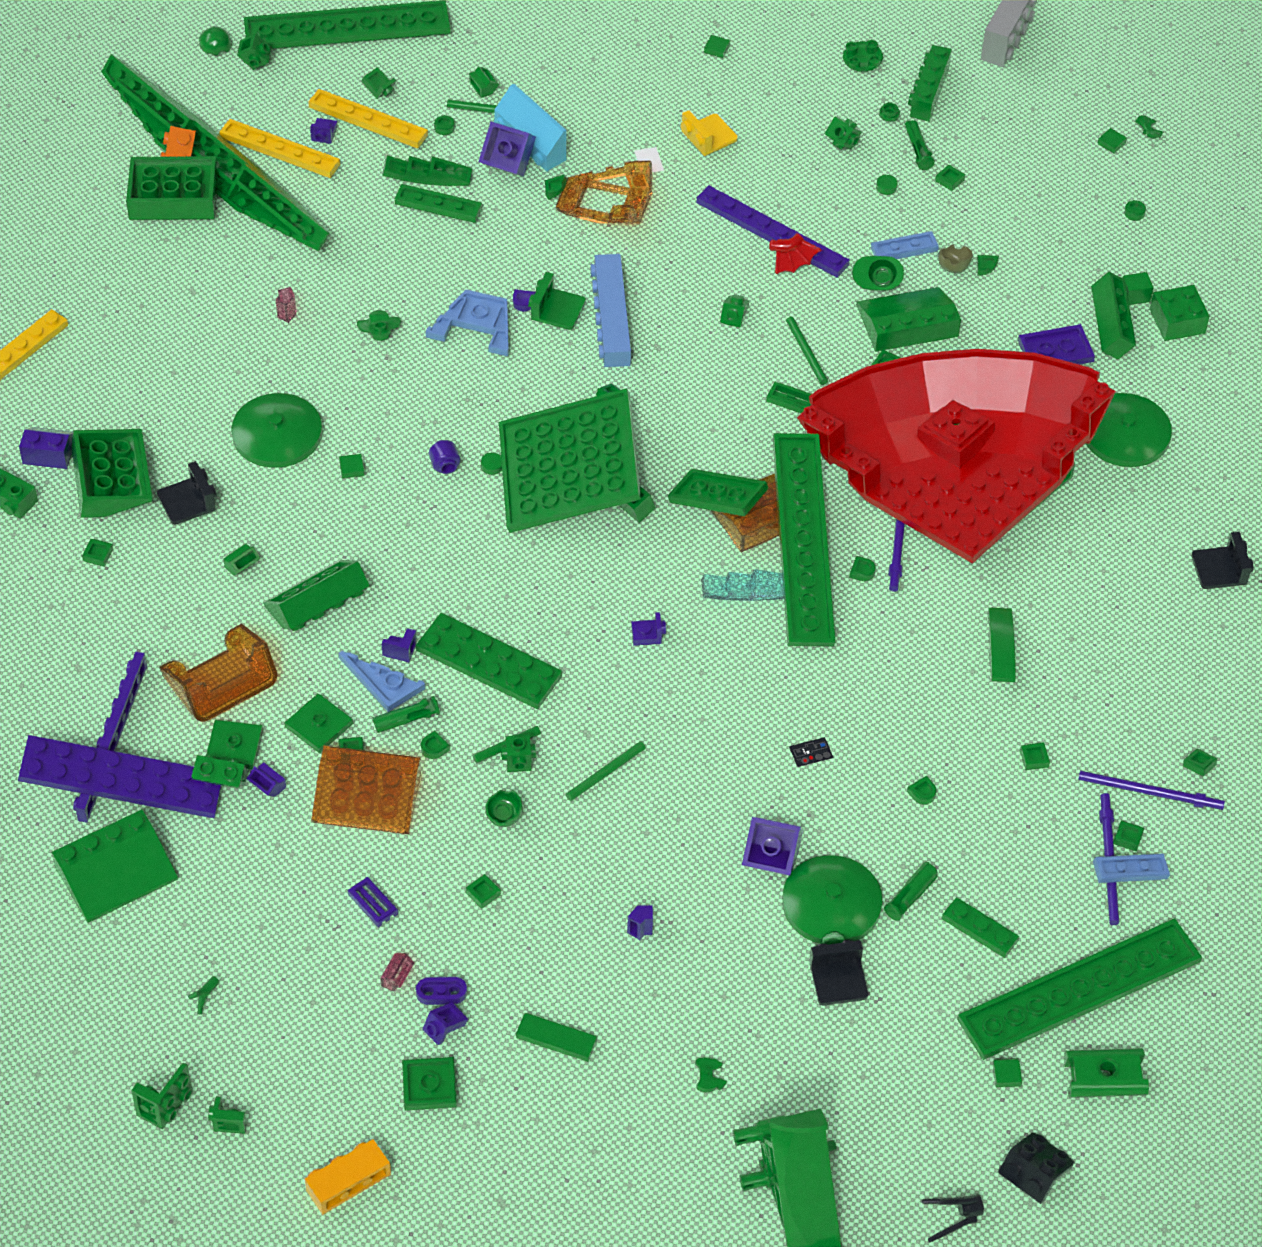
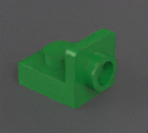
M216 1096L214 1105L209 1106L208 1121H212L213 1130L215 1132L245 1134L247 1126L245 1112L237 1109L223 1110L222 1098Z

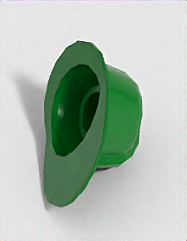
M865 256L858 259L853 265L852 276L856 284L863 289L892 290L903 281L904 269L900 261L894 257Z

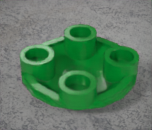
M875 40L850 41L846 44V49L843 52V61L850 69L866 72L877 68L881 64L883 53L878 47V42Z

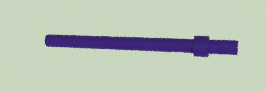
M897 519L892 564L889 565L888 571L890 577L889 590L892 592L898 591L899 578L902 577L903 571L901 557L905 524Z
M1080 771L1078 780L1191 803L1194 804L1193 807L1198 808L1205 806L1223 810L1225 804L1224 800L1206 797V794L1196 792L1195 795Z
M1103 793L1100 795L1101 810L1099 811V821L1103 828L1104 856L1106 857L1114 856L1112 829L1114 811L1111 809L1110 795ZM1108 882L1106 884L1109 924L1115 926L1119 924L1117 883Z

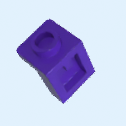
M317 118L315 124L312 123L310 126L311 141L332 144L338 127L337 121Z
M655 612V620L631 621L633 646L662 643V635L666 634L665 620H661L660 612Z
M450 1002L429 1012L423 1026V1031L437 1045H440L444 1042L447 1033L464 1027L468 1018Z

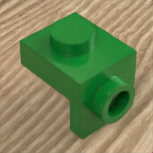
M376 67L361 79V82L376 99L382 95L387 97L394 91L393 86L397 81L395 78L389 80L379 67Z
M741 295L728 296L723 302L720 323L741 327L743 316L748 310L750 300L744 299Z

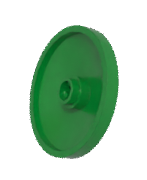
M286 393L265 394L250 400L238 410L232 422V439L236 450L249 462L269 468L288 467L305 460L317 449L322 438V422L315 407L301 397Z
M1115 393L1093 439L1089 444H1085L1093 454L1110 464L1122 467H1140L1153 463L1164 455L1170 444L1172 426L1165 411L1155 402L1136 394Z
M836 855L814 857L798 865L792 871L791 876H788L782 895L783 911L789 924L801 936L818 944H821L822 937L829 932H838L845 940L858 941L864 938L876 926L881 915L883 903L882 891L875 876L865 866L855 860Z

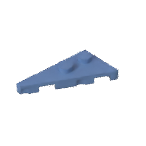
M339 652V659L387 712L425 690V683L421 680L418 682L405 678L401 672L392 671L388 667L373 661L369 664L359 660L358 655Z

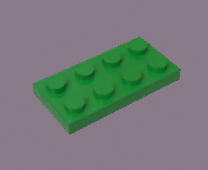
M691 468L667 496L669 503L746 516L769 488L766 481Z

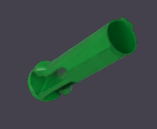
M908 120L904 124L916 155L915 162L919 169L928 170L935 163L932 157L933 153L927 148L918 122Z
M431 696L429 700L424 698L419 703L372 717L377 733L421 718H431V715L435 713L440 715L437 700L434 696Z
M924 862L897 895L884 906V911L888 917L895 921H900L902 915L937 879L938 871L933 865L929 864V862Z

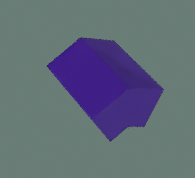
M264 762L258 767L254 766L247 777L248 781L268 796L276 797L286 788L285 778Z
M653 905L636 906L628 915L627 933L640 941L644 935H652Z

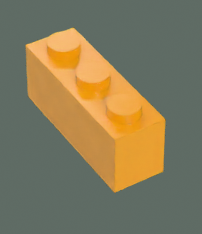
M374 1139L367 1143L362 1142L348 1154L334 1158L324 1168L315 1169L310 1172L305 1178L306 1191L323 1215L390 1176V1162Z

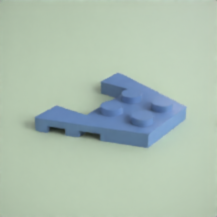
M465 290L449 306V310L444 315H440L436 319V323L432 327L429 326L425 331L426 338L445 342L451 326L491 334L493 337L489 344V352L508 356L507 299Z

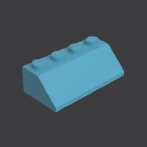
M512 84L494 110V122L536 136L530 157L538 166H541L545 171H549L566 161V129L520 88Z

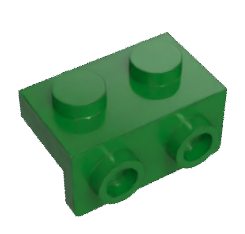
M197 755L192 779L240 788L241 781L246 782L248 771L245 764L240 761H225L212 755Z

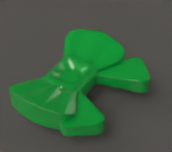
M1144 115L1138 116L1135 120L1144 129L1142 133H1147L1149 138H1160L1163 131L1151 127L1156 123V120Z
M715 1058L696 1059L695 1065L700 1072V1080L696 1086L697 1090L704 1093L715 1091L716 1088L722 1090L726 1086L727 1081L713 1077L712 1071L722 1068L723 1064Z

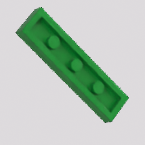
M401 184L394 198L396 205L476 223L482 210V202Z

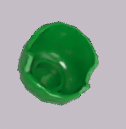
M219 26L206 29L199 37L200 49L208 54L211 53L218 56L221 51L228 53L232 47L229 34Z
M514 790L497 791L489 797L485 805L487 818L499 827H509L515 824L523 813L521 797Z

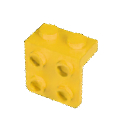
M690 110L682 113L681 131L704 156L737 141L738 136L718 114H711L698 120Z

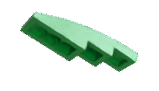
M387 155L382 176L425 185L469 186L472 168L434 156L431 157L430 161L409 156L408 160L405 161Z
M988 607L991 681L1015 683L1016 664L1012 608Z

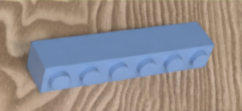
M621 254L595 255L594 264H590L591 277H595V280H592V292L597 293V296H594V309H598V312H595L596 326L600 325V329H597V342H602V345L598 347L599 359L603 358L604 367L630 366L631 347Z

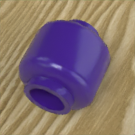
M439 440L429 449V458L436 472L450 474L460 465V455L455 443L452 441Z

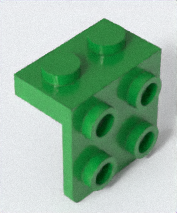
M545 272L542 280L539 279L537 282L535 295L532 294L529 299L528 306L531 307V320L572 330L586 303V299L584 296L554 289V273Z

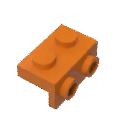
M170 126V131L165 132L163 144L167 145L166 152H161L160 157L191 156L196 131Z

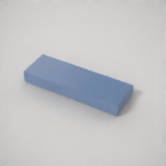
M932 231L871 243V250L874 256H889L895 259L937 252L939 249Z
M1164 854L1095 857L1093 860L1099 883L1165 880L1170 876Z

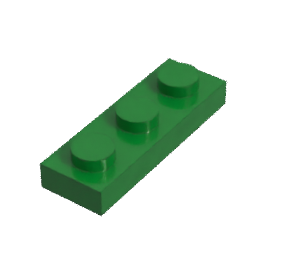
M957 897L942 914V920L1003 958H1006L1019 941V935Z

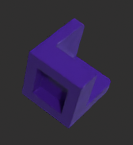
M407 628L403 638L391 635L388 639H383L381 643L382 656L409 663L417 644L416 630Z

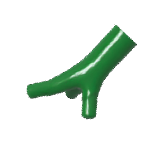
M214 976L199 990L188 995L189 999L199 997L198 1015H202L206 998L220 983Z

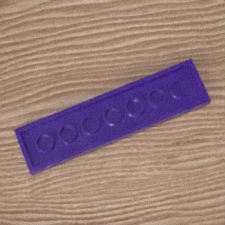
M28 735L18 776L19 782L213 819L221 785L193 780V766Z

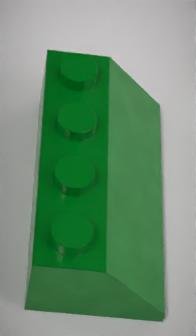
M340 560L263 604L283 629L296 631L305 626L304 622L311 618L316 620L324 616V611L329 608L336 609L344 605L345 599L349 597L356 598L364 593L363 589L370 585L358 561Z

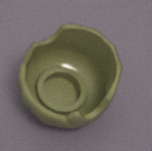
M954 244L947 248H942L937 256L939 264L943 269L952 273H961L970 265L973 253L967 246L956 249Z

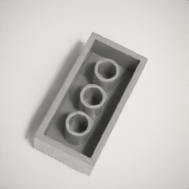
M1037 0L1001 1L985 29L981 54L982 61L1004 67L1007 60L1010 61L1012 59L1014 48H1018L1021 35L1026 34L1028 22H1032L1034 19L1035 11L1033 8Z

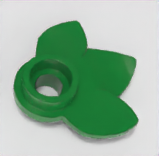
M375 310L369 314V319L357 321L358 329L361 332L370 333L373 339L377 341L388 339L391 331L401 324L400 317H389L388 313L383 310Z

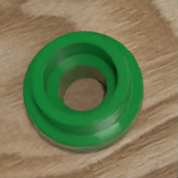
M888 102L880 108L879 116L885 121L892 122L899 118L900 110L896 104Z

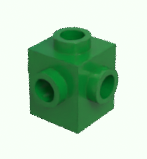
M254 33L240 40L237 56L255 70L269 63L272 47Z
M835 116L824 134L833 140L832 144L837 148L843 150L845 147L852 150L859 142L862 131L856 128L858 124L848 118L844 120Z
M530 734L505 736V746H501L502 761L506 760L507 773L532 771L531 759L536 758L535 744H530Z

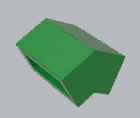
M478 66L475 71L469 73V83L480 98L492 95L499 86V83L487 68Z
M245 543L223 558L224 567L235 576L261 558L254 547H250Z

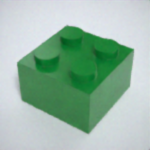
M1195 285L1153 292L1149 310L1164 341L1206 333L1210 316Z

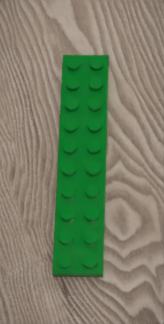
M446 0L243 17L245 37L256 33L272 47L271 49L450 34Z
M774 433L772 440L787 646L834 647L836 642L819 434Z
M1174 918L958 1014L957 1021L982 1060H985L1201 962L1202 956Z

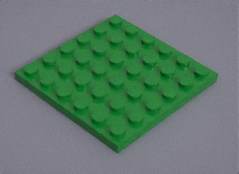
M627 388L499 422L506 528L509 533L641 500L631 400Z

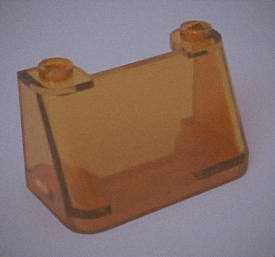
M242 623L226 633L224 642L227 650L188 671L184 664L178 660L169 661L159 667L165 681L190 714L200 722L208 721L274 685L277 680V670L267 642Z

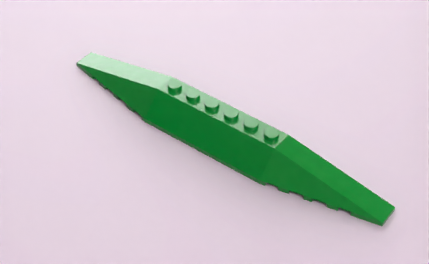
M112 54L109 56L101 73L114 90L120 93L121 99L130 106L134 116L140 119L144 129L153 136L154 142L166 152L167 145L163 144L165 132L170 131V126L196 131L191 156H216V194L236 211L288 237H292L308 247L320 251L330 232L274 179L187 108Z

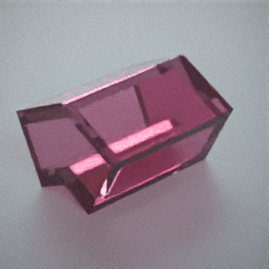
M291 287L278 290V297L276 298L277 318L287 323L297 315L295 295Z
M394 953L380 978L381 987L396 992L397 988H401L414 965V962L406 953ZM400 967H403V968L401 969L399 975H398L397 978L395 979V976H396L397 972L399 971Z

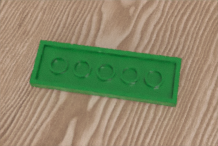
M443 613L437 616L416 644V651L537 710L562 677V670Z

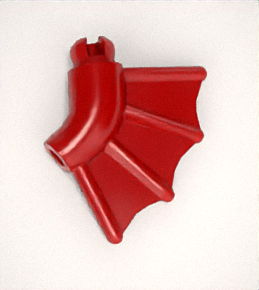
M798 233L790 239H772L769 243V250L776 251L775 274L784 271L795 273L799 267L810 265L813 256L822 251L821 248L805 241Z

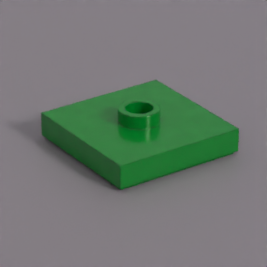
M317 693L286 720L284 724L285 728L320 754L353 725V719Z
M215 720L206 755H212L225 761H240L245 764L246 769L252 770L255 766L263 726Z
M454 1057L402 1060L404 1111L457 1108Z

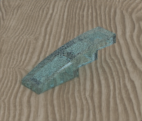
M754 569L751 575L729 572L726 577L704 574L701 578L703 598L732 601L784 599L782 573Z

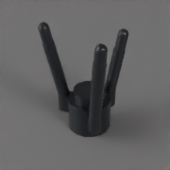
M979 1194L956 1198L922 1200V1204L957 1205L960 1216L966 1217V1219L929 1237L928 1242L930 1243L968 1224L977 1223V1216L984 1214V1205Z

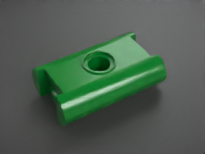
M1144 1049L1065 1050L1064 1067H1070L1072 1080L1068 1088L1069 1098L1148 1095L1149 1079H1143L1141 1068L1145 1056ZM1102 1070H1107V1071H1109L1112 1075H1110V1076L1104 1075L1101 1071H1102Z

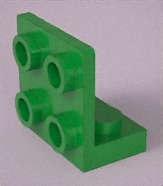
M183 1062L160 1094L150 1085L144 1086L138 1082L135 1084L131 1092L136 1116L162 1130L168 1122L171 1123L175 1119L179 1106L182 1102L188 1101L193 1090L189 1068L186 1063Z

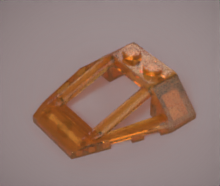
M651 160L625 162L623 167L615 169L613 166L606 167L604 172L593 174L590 171L568 177L566 186L561 192L555 208L565 215L599 224L640 223L652 195ZM626 176L630 188L599 181ZM587 188L627 196L624 205H613L610 213L579 207Z

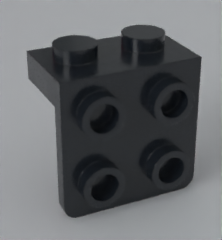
M197 461L188 463L189 479L157 490V496L170 522L174 525L216 510L214 498L217 497L215 488L212 484H208L207 473L204 468L200 469Z
M1240 532L1230 533L1227 547L1194 550L1191 555L1203 589L1247 585L1250 573L1254 569L1253 561L1251 558L1249 559L1247 554V543L1245 540H1242Z
M845 940L841 943L829 945L822 943L811 947L809 965L817 1000L820 1005L862 1001L868 998V989L861 964L863 952L861 940Z
M1030 1133L1010 1149L998 1173L1041 1204L1046 1200L1056 1180L1069 1171L1075 1162L1066 1152L1050 1144L1044 1136Z

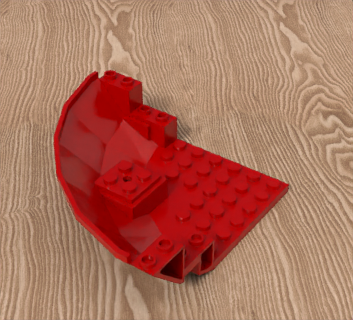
M991 349L929 352L864 367L816 390L809 396L811 406L806 407L797 419L807 434H819L820 453L830 465L834 463L848 471V483L867 502L973 564L1060 486L1074 466L1075 452L1085 443L1089 444L1093 439L1116 391L1109 388L1108 384L1098 382L1100 372L1090 367L1038 353Z

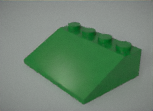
M216 156L130 157L126 197L129 220L215 219Z
M940 287L856 301V306L875 352L882 351V349L889 350L959 337L960 315L955 303Z
M142 429L73 430L71 451L81 518L106 517L152 502L153 498Z
M142 809L51 852L55 869L87 923L178 880V876L153 826Z

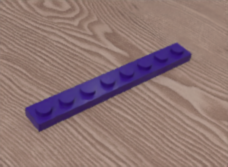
M710 185L697 196V204L768 242L772 239H790L796 233L800 234L805 241L822 250L813 256L811 264L836 278L849 266L850 259Z
M135 651L133 659L128 661L126 677L120 681L118 698H114L112 702L111 716L105 720L103 737L98 738L96 748L110 751L116 750L147 669L145 653ZM82 793L80 796H76L73 810L76 811L78 821L88 823L98 796Z

